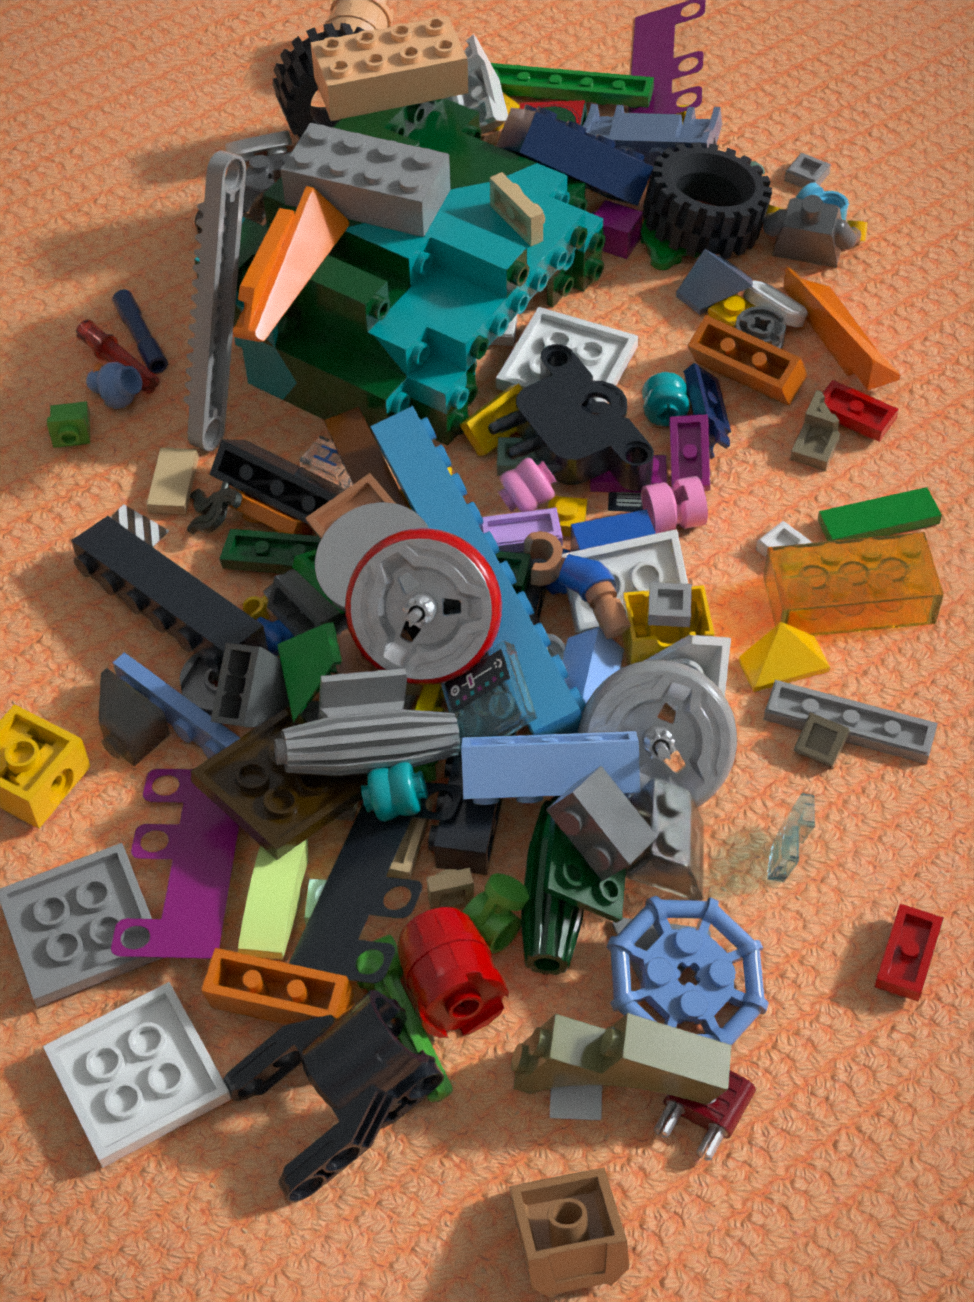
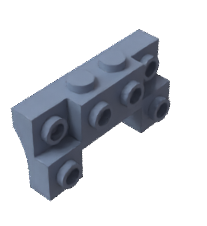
M591 104L583 127L587 128L586 133L594 136L598 134L615 141L616 147L624 150L628 148L645 156L643 162L653 166L658 155L662 157L663 151L668 148L674 151L675 145L684 144L686 148H690L691 143L700 142L702 148H708L709 143L717 145L722 127L721 107H714L711 119H696L695 108L688 107L682 124L681 114L624 113L623 105L616 106L613 117L600 116L598 104Z

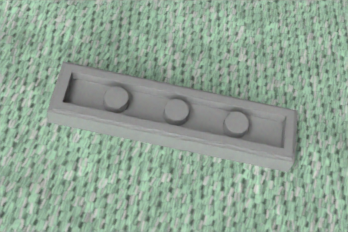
M778 680L774 682L763 719L802 730L811 712L848 727L850 732L845 741L847 743L927 764L938 724Z

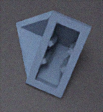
M704 249L677 290L676 297L701 315L708 311L715 303L752 287L753 281L750 276L730 261Z

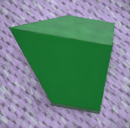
M334 622L325 623L277 644L293 722L315 696L320 693V677L337 672L336 665H341L342 663Z

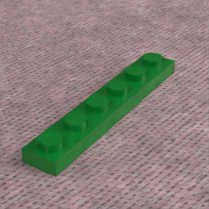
M491 63L499 78L502 92L507 96L515 95L533 97L535 99L547 98L565 101L585 100V102L597 103L599 105L613 104L629 106L631 108H648L654 89V77Z

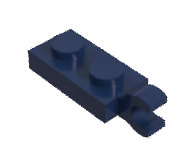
M693 363L683 371L688 391L687 396L691 402L692 415L708 414L710 459H713L715 457L713 448L716 443L725 449L730 446V439L727 435L731 433L718 378Z

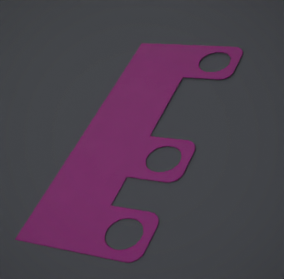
M689 0L635 17L631 75L654 77V89L648 108L629 107L628 113L677 114L687 111L688 107L697 108L702 103V87L695 86L672 93V80L699 72L703 68L704 53L696 51L674 58L675 25L701 17L705 13L706 0ZM692 3L700 5L699 11L694 15L688 17L681 15L682 9ZM691 57L698 59V63L693 69L689 71H680L678 69L679 64L683 60ZM686 93L696 94V100L691 105L686 107H679L677 105V100Z
M153 769L146 776L143 798L146 801L183 803L179 824H142L135 830L131 854L135 858L173 860L162 918H126L120 920L115 926L111 944V952L116 956L211 959L214 949L220 946L239 825L191 782V770L193 769ZM164 775L176 777L179 781V788L174 793L163 796L153 791L152 784L157 778ZM162 831L168 836L169 841L164 849L157 852H148L141 847V839L148 832ZM133 926L146 928L150 933L148 943L139 949L124 947L121 943V936L126 929Z

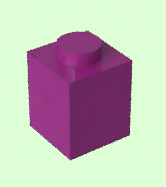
M605 200L597 212L593 211L591 213L603 218L605 243L602 251L628 259L641 238L643 212Z

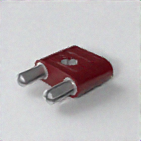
M730 1070L728 1090L707 1105L666 1094L663 1100L666 1108L655 1125L654 1131L658 1135L662 1131L661 1137L663 1138L669 1137L680 1116L708 1130L697 1149V1155L702 1158L709 1146L704 1160L710 1161L722 1139H728L733 1134L756 1092V1087L746 1078Z

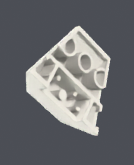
M473 34L466 40L469 46L464 50L468 61V94L448 97L446 99L478 111L480 129L482 134H485L504 124L508 117V112L499 78L478 39Z

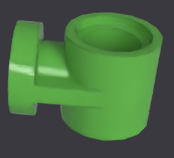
M499 873L490 876L484 887L485 891L474 897L463 910V913L473 920L492 954L502 951L516 937L521 928V919L512 911L522 910L529 899L527 889L520 881Z

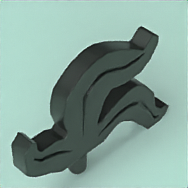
M227 481L222 482L221 489L214 492L208 498L202 490H194L190 494V498L194 499V509L201 516L195 517L191 521L187 531L193 535L197 530L204 533L215 531L224 522L227 515V507L232 505L237 509L240 506L242 495L236 490L229 488Z

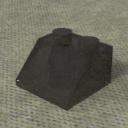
M653 778L640 789V793H635L628 800L657 835V838L626 867L625 877L690 900L701 901L703 899L704 822L691 791Z

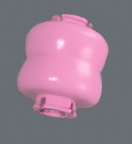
M525 458L515 469L509 470L500 476L499 480L504 489L497 492L511 512L517 507L520 512L534 511L539 504L546 503L554 497L555 493L550 485L557 481L544 461L536 465L533 459Z

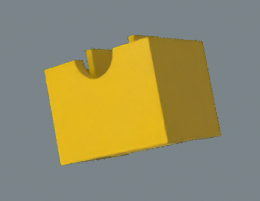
M704 585L691 587L690 627L648 625L649 590L623 593V607L631 624V627L622 633L627 665L642 662L688 635L714 636L715 634Z

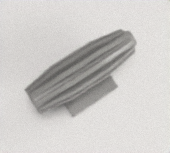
M406 668L321 676L318 720L282 729L281 738L274 739L275 760L277 765L284 764L287 773L328 776L366 774L375 768H390L401 762H408L414 768L458 756L460 750L458 722L454 713L404 709L407 682Z

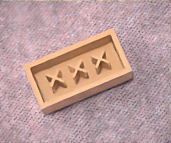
M448 16L431 17L427 20L407 24L401 23L392 27L371 31L364 30L356 34L328 37L324 40L310 42L314 78L331 121L468 94L467 56Z

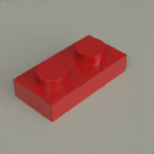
M832 380L822 392L825 396V404L831 414L836 415L840 425L878 442L882 440L897 419L898 408L835 380Z
M900 903L874 987L919 1002L944 917Z

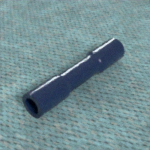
M129 290L117 291L112 297V302L123 323L127 325L137 344V350L148 371L152 374L163 372L168 366V361L157 340L153 338L136 300Z

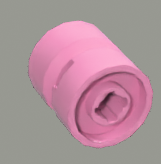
M697 476L676 479L671 487L665 482L642 487L643 510L647 509L655 533L675 530L678 524L684 529L706 525L708 520L707 501L703 485Z

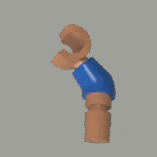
M531 532L525 538L524 553L531 554L532 559L540 558L547 561L545 563H534L531 570V585H548L555 582L559 577L558 583L578 593L581 599L588 602L590 608L594 609L593 614L606 639L619 636L631 627L620 599L616 598V581L606 566L600 561L571 554L563 558L561 542L556 536L548 532Z

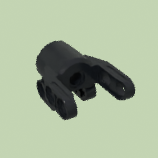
M370 990L338 1018H334L333 1015H326L284 1025L225 1075L223 1081L230 1092L231 1099L242 1101L256 1095L265 1094L302 1063L308 1080L338 1118L339 1122L284 1167L278 1183L289 1202L301 1201L317 1192L372 1146L380 1129L399 1120L431 1094L444 1080V1075L433 1056L426 1054L424 1050L415 1054L397 1039L407 1021V1015L405 1014V1009L400 1006L396 999H389L378 991Z

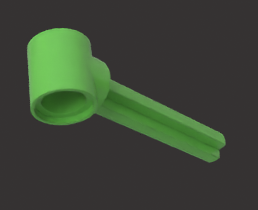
M389 934L374 940V942L392 944L395 948L394 957L385 977L378 983L356 982L361 989L366 988L368 992L375 990L389 999H396L400 1006L405 1009L407 1021L398 1039L411 1052L418 1054L421 1050H424L426 1054L436 1059L435 1062L443 1073L444 1080L427 1096V1099L430 1102H439L452 1093L453 1087L400 982L403 976V969L398 956L397 944ZM378 950L365 951L356 961L357 971L362 974L374 973L383 964V954Z

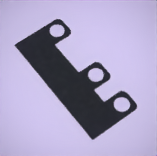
M426 782L428 798L438 791H447L452 795V803L447 809L441 812H431L426 808L428 798H422L421 810L417 814L410 816L399 815L385 822L377 818L374 810L367 812L363 802L289 964L347 976L350 981L378 983L385 977L395 954L394 946L389 943L358 939L369 915L401 919L408 917L413 912L422 891V884L417 880L386 877L411 819L447 820L451 818L463 795V788L461 786ZM399 886L410 890L411 899L407 905L397 910L385 907L383 901L389 890ZM368 950L380 951L384 956V961L377 971L371 974H362L357 971L356 961L362 953Z

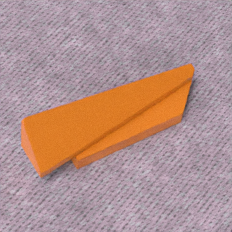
M305 187L295 214L293 210L279 208L240 285L238 300L243 301L245 307L235 327H233V337L256 342L265 341L348 228V219L314 187Z
M786 267L783 288L790 298L807 309L808 315L806 320L847 376L855 374L867 391L900 380V373L878 352L830 286L804 280L791 268Z

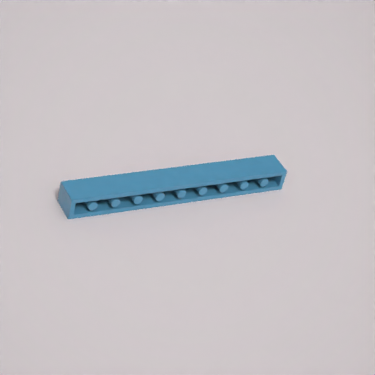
M411 406L370 426L377 444L411 509L425 521L429 528L452 533L469 542L485 557L493 569L501 591L502 617L497 637L488 653L492 655L499 649L502 650L510 678L504 681L531 734L578 733L582 712L586 706L583 697L577 687L569 690L564 679L568 678L569 674L562 659L558 654L553 657L549 654L546 647L550 646L551 642L541 622L533 625L529 616L534 614V611L527 596L523 591L516 594L512 585L517 583L516 578L507 561L499 563L495 555L500 553V550L490 531L485 533L481 531L479 525L484 522L475 503L467 504L463 496L468 493L459 474L450 475L447 468L452 466L443 445L434 446L432 440L437 437L428 418L425 417L420 420L415 409Z

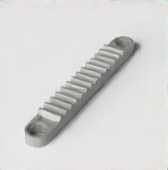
M221 150L216 152L209 161L206 172L205 199L203 203L197 206L203 213V218L196 220V224L202 228V233L195 235V239L201 244V248L194 250V254L200 259V264L193 265V270L199 274V278L192 280V285L198 290V293L191 295V300L197 304V308L190 310V315L196 319V322L189 325V329L195 336L188 339V344L194 350L187 354V358L192 362V366L186 368V373L191 377V381L185 383V387L190 391V395L184 397V401L189 405L187 432L189 443L206 451H213L218 447L225 431L246 178L244 159L240 155Z

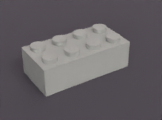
M314 123L309 124L281 168L286 205L298 207L305 187L310 186L314 187L347 219L422 237L425 236L450 191L449 154Z

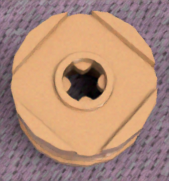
M333 0L330 16L325 24L332 23L335 30L340 29L341 23L350 24L353 32L357 26L371 31L391 27L394 12L392 8L390 11L386 5L387 0Z

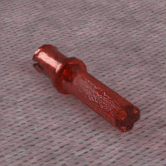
M89 319L84 320L78 325L76 337L94 351V356L97 359L106 360L108 363L119 362L125 366L134 367L142 378L141 390L148 394L155 391V388L160 383L159 378L118 344V339L114 335L106 334Z

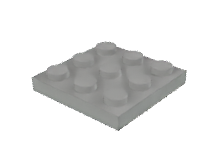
M122 843L0 888V904L37 1007L162 959L159 957H119L111 952L115 926L120 920L126 918L152 919ZM142 926L130 927L123 932L121 943L128 949H139L148 943L150 933Z

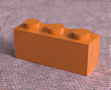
M705 315L687 345L697 364L790 406L808 375L800 357Z
M219 948L214 949L201 989L206 1000L214 1009L285 1025L326 1015H333L334 1018H338L351 1007L354 992L347 976Z

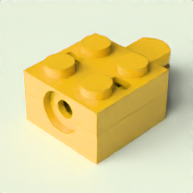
M14 704L0 720V808L40 829L91 766L82 738Z

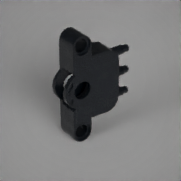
M552 344L542 350L540 357V381L525 387L519 392L516 398V411L502 416L488 425V430L492 435L500 432L503 433L516 427L523 440L507 449L508 457L513 460L534 453L540 462L544 461L556 481L560 483L577 485L608 471L612 473L620 485L631 491L642 490L643 486L650 485L652 482L654 450L630 419L625 417L627 414V398L624 392L614 384L593 380V375L575 353L565 345ZM593 397L605 399L609 404L603 401H596Z

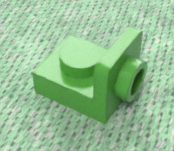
M87 401L50 405V417L47 418V427L53 448L91 444L90 411Z

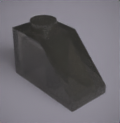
M108 668L101 672L99 724L104 737L102 744L114 758L119 759L123 757L130 764L136 766L170 735L165 713Z

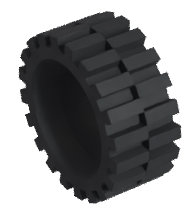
M332 23L323 24L324 32L317 34L315 27L306 31L309 38L302 41L297 36L291 41L294 47L292 52L284 49L280 54L283 64L276 63L274 73L277 78H273V87L292 133L295 136L298 135L299 139L310 123L333 128L341 120L331 121L326 107L311 106L312 98L318 90V86L314 78L310 42L324 40L328 37L356 34L364 31V29L357 26L353 32L350 24L341 23L340 29L335 30Z
M700 142L691 143L690 148H686L684 144L675 145L674 151L668 148L663 151L662 157L658 155L655 160L643 204L642 216L643 219H647L646 227L648 230H656L655 238L660 242L666 239L669 240L668 247L675 251L682 247L687 249L685 255L695 257L696 252L702 253L704 249L711 253L719 254L724 259H730L732 252L740 256L745 254L746 248L751 250L756 240H758L772 195V187H769L771 182L769 177L762 176L764 170L759 165L750 166L752 159L745 155L741 158L736 157V151L727 148L726 152L718 150V145L710 143L708 148H702ZM699 201L708 202V203H711V204H713V205L704 204V203H701V202H699Z

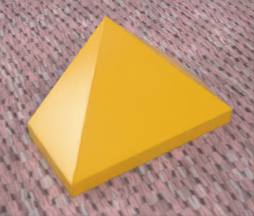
M782 622L739 656V663L753 693L772 688L775 680L791 683L830 671V666L815 636Z

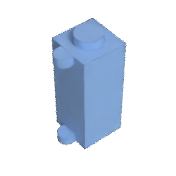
M600 627L569 637L562 660L569 674V677L564 679L569 690L574 687L578 688L585 704L594 690L608 676L620 669L624 649L612 638L606 639Z

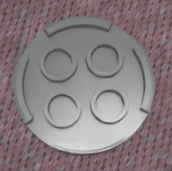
M370 503L345 513L328 528L317 548L315 571L322 590L337 608L345 612L347 586L356 565L373 545L391 534L408 529L429 528L428 525L413 510L394 503ZM406 572L399 577L405 593H409L419 587V583L410 572Z

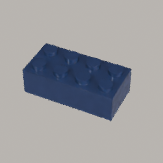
M526 104L524 109L511 107L496 144L497 147L584 182L585 188L606 198L638 206L653 166L643 162L645 158L643 154L628 148L624 150L616 147L615 141L598 134L594 136L586 133L587 128L577 123L556 119L557 114L539 106L535 108Z

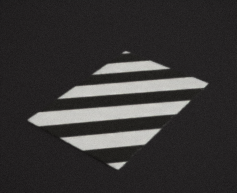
M124 504L111 516L113 520L152 547L169 532L168 529Z

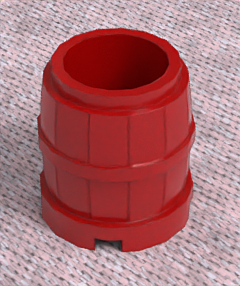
M439 907L417 915L404 926L399 935L397 945L398 956L403 969V980L417 1003L416 1012L423 1028L428 1034L438 1038H449L446 1031L460 1029L464 1036L489 1025L502 1013L505 1008L502 999L504 996L509 997V991L503 977L494 967L491 959L492 953L488 944L467 914L453 907Z

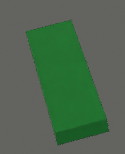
M925 487L819 511L817 520L830 547L835 548L940 524L942 514L930 491Z

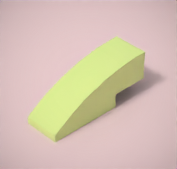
M308 838L278 860L260 845L247 895L238 943V953L283 960L300 905V887L308 865Z

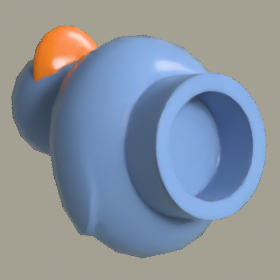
M109 362L105 365L97 363L93 366V370L88 373L86 384L92 392L100 394L106 406L119 409L129 405L133 401L135 394L140 392L142 378L137 369L132 366H125L119 362Z

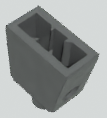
M226 643L211 722L241 727H258L290 706L281 660L261 647Z

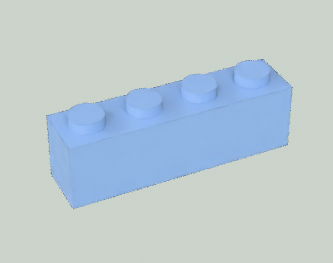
M636 731L462 738L463 799H473L475 804H495L499 802V798L517 797V801L521 803H536L542 801L543 796H562L573 784L600 766L604 768L627 798L630 797V793H640L639 740Z

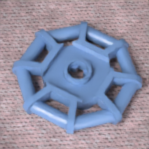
M658 896L646 899V906L617 936L609 938L607 949L611 951L614 999L610 1004L614 1012L619 1011L624 1016L629 1013L655 1021L638 1004L645 1000L665 1019V1025L676 1028L677 1024H682L684 1021L701 1024L705 1034L697 1035L733 1045L759 1014H765L769 1003L764 997L760 955L763 946L760 940H754L718 906L719 901L709 897L707 901L663 900ZM667 918L699 919L696 929L691 927L672 929ZM710 924L737 949L727 953L707 934ZM653 925L659 939L647 951L636 947L634 944ZM743 960L746 993L734 989L736 972L733 963ZM630 961L639 964V972L642 970L643 982L640 984L641 989L631 991ZM678 966L689 967L695 972L696 986L691 982L682 985L678 981L681 975L677 969ZM728 1002L740 1007L731 1019L720 1028L714 1016L725 1003Z

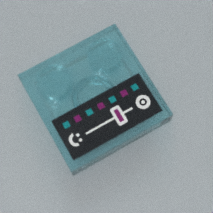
M502 641L488 650L480 661L464 675L441 683L449 713H454L455 718H457L460 751L462 738L509 736L537 719L515 646L509 642Z

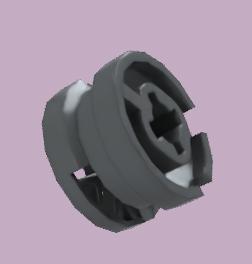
M758 306L750 307L737 316L736 329L783 349L786 324L783 322L784 317L778 311Z

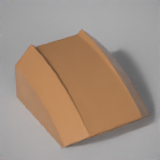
M605 1168L582 1171L509 1187L531 1289L553 1298L559 1293L602 1284L612 1286L629 1269L627 1238Z

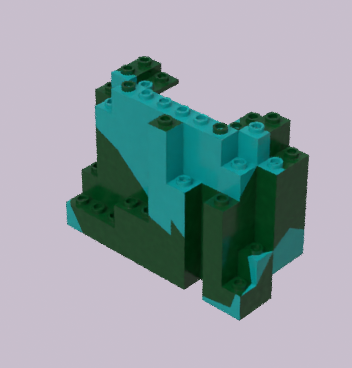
M443 98L344 118L333 127L449 154L450 191L425 236L422 237L348 219V228L266 340L256 342L234 337L235 345L243 350L248 383L323 420L359 406L374 439L375 436L370 426L413 406L420 420L425 417L428 418L437 437L434 440L448 446L457 435L464 433L459 424L470 417L468 415V406L474 402L477 396L476 360L481 359L485 355L488 346L497 336L500 337L505 333L508 324L517 314L524 312L531 298L537 292H541L546 285L547 305L554 307L563 296L569 295L572 288L584 292L593 281H597L604 270L602 248L605 243V235H603V218L586 211L587 200L585 199L584 182L480 140L482 131L479 123V112ZM502 172L511 182L518 184L522 192L534 204L536 203L541 207L545 215L543 242L531 247L490 206V177ZM282 176L263 193L267 223L262 226L242 217L233 327H235L245 307L244 302L238 300L240 285L279 208L293 210L294 214L297 207L285 204ZM196 257L194 259L195 265L200 264V259Z

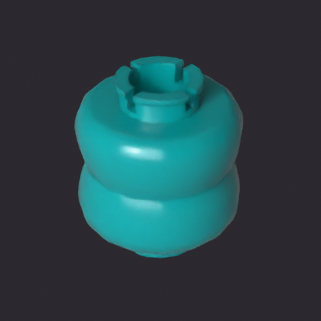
M662 372L649 377L642 388L644 414L651 423L666 427L670 426V417L687 416L690 406L687 397V385L682 377L675 373Z
M401 762L390 768H375L368 773V785H361L362 798L367 812L374 810L377 818L384 822L392 820L399 815L410 816L417 814L421 810V799L428 798L427 786L422 771L415 773L413 767L408 762Z

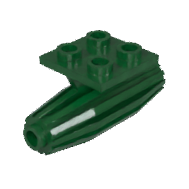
M554 796L551 801H545L541 806L527 853L524 886L527 889L529 899L521 910L525 966L532 969L535 973L539 972L544 975H558L561 972L565 973L569 969L582 925L584 909L615 923L622 920L626 868L604 881L599 878L546 810L560 796Z

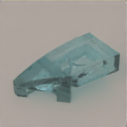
M802 793L783 821L772 843L768 862V880L785 882L798 864L799 843L803 844L815 828V795Z

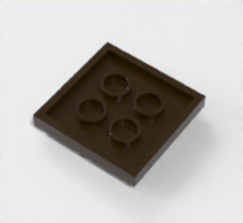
M290 706L191 770V782L276 860L363 799L361 785H368V773L347 776L287 773L284 764H276L274 739L281 738L282 729L308 723L300 715L293 722Z

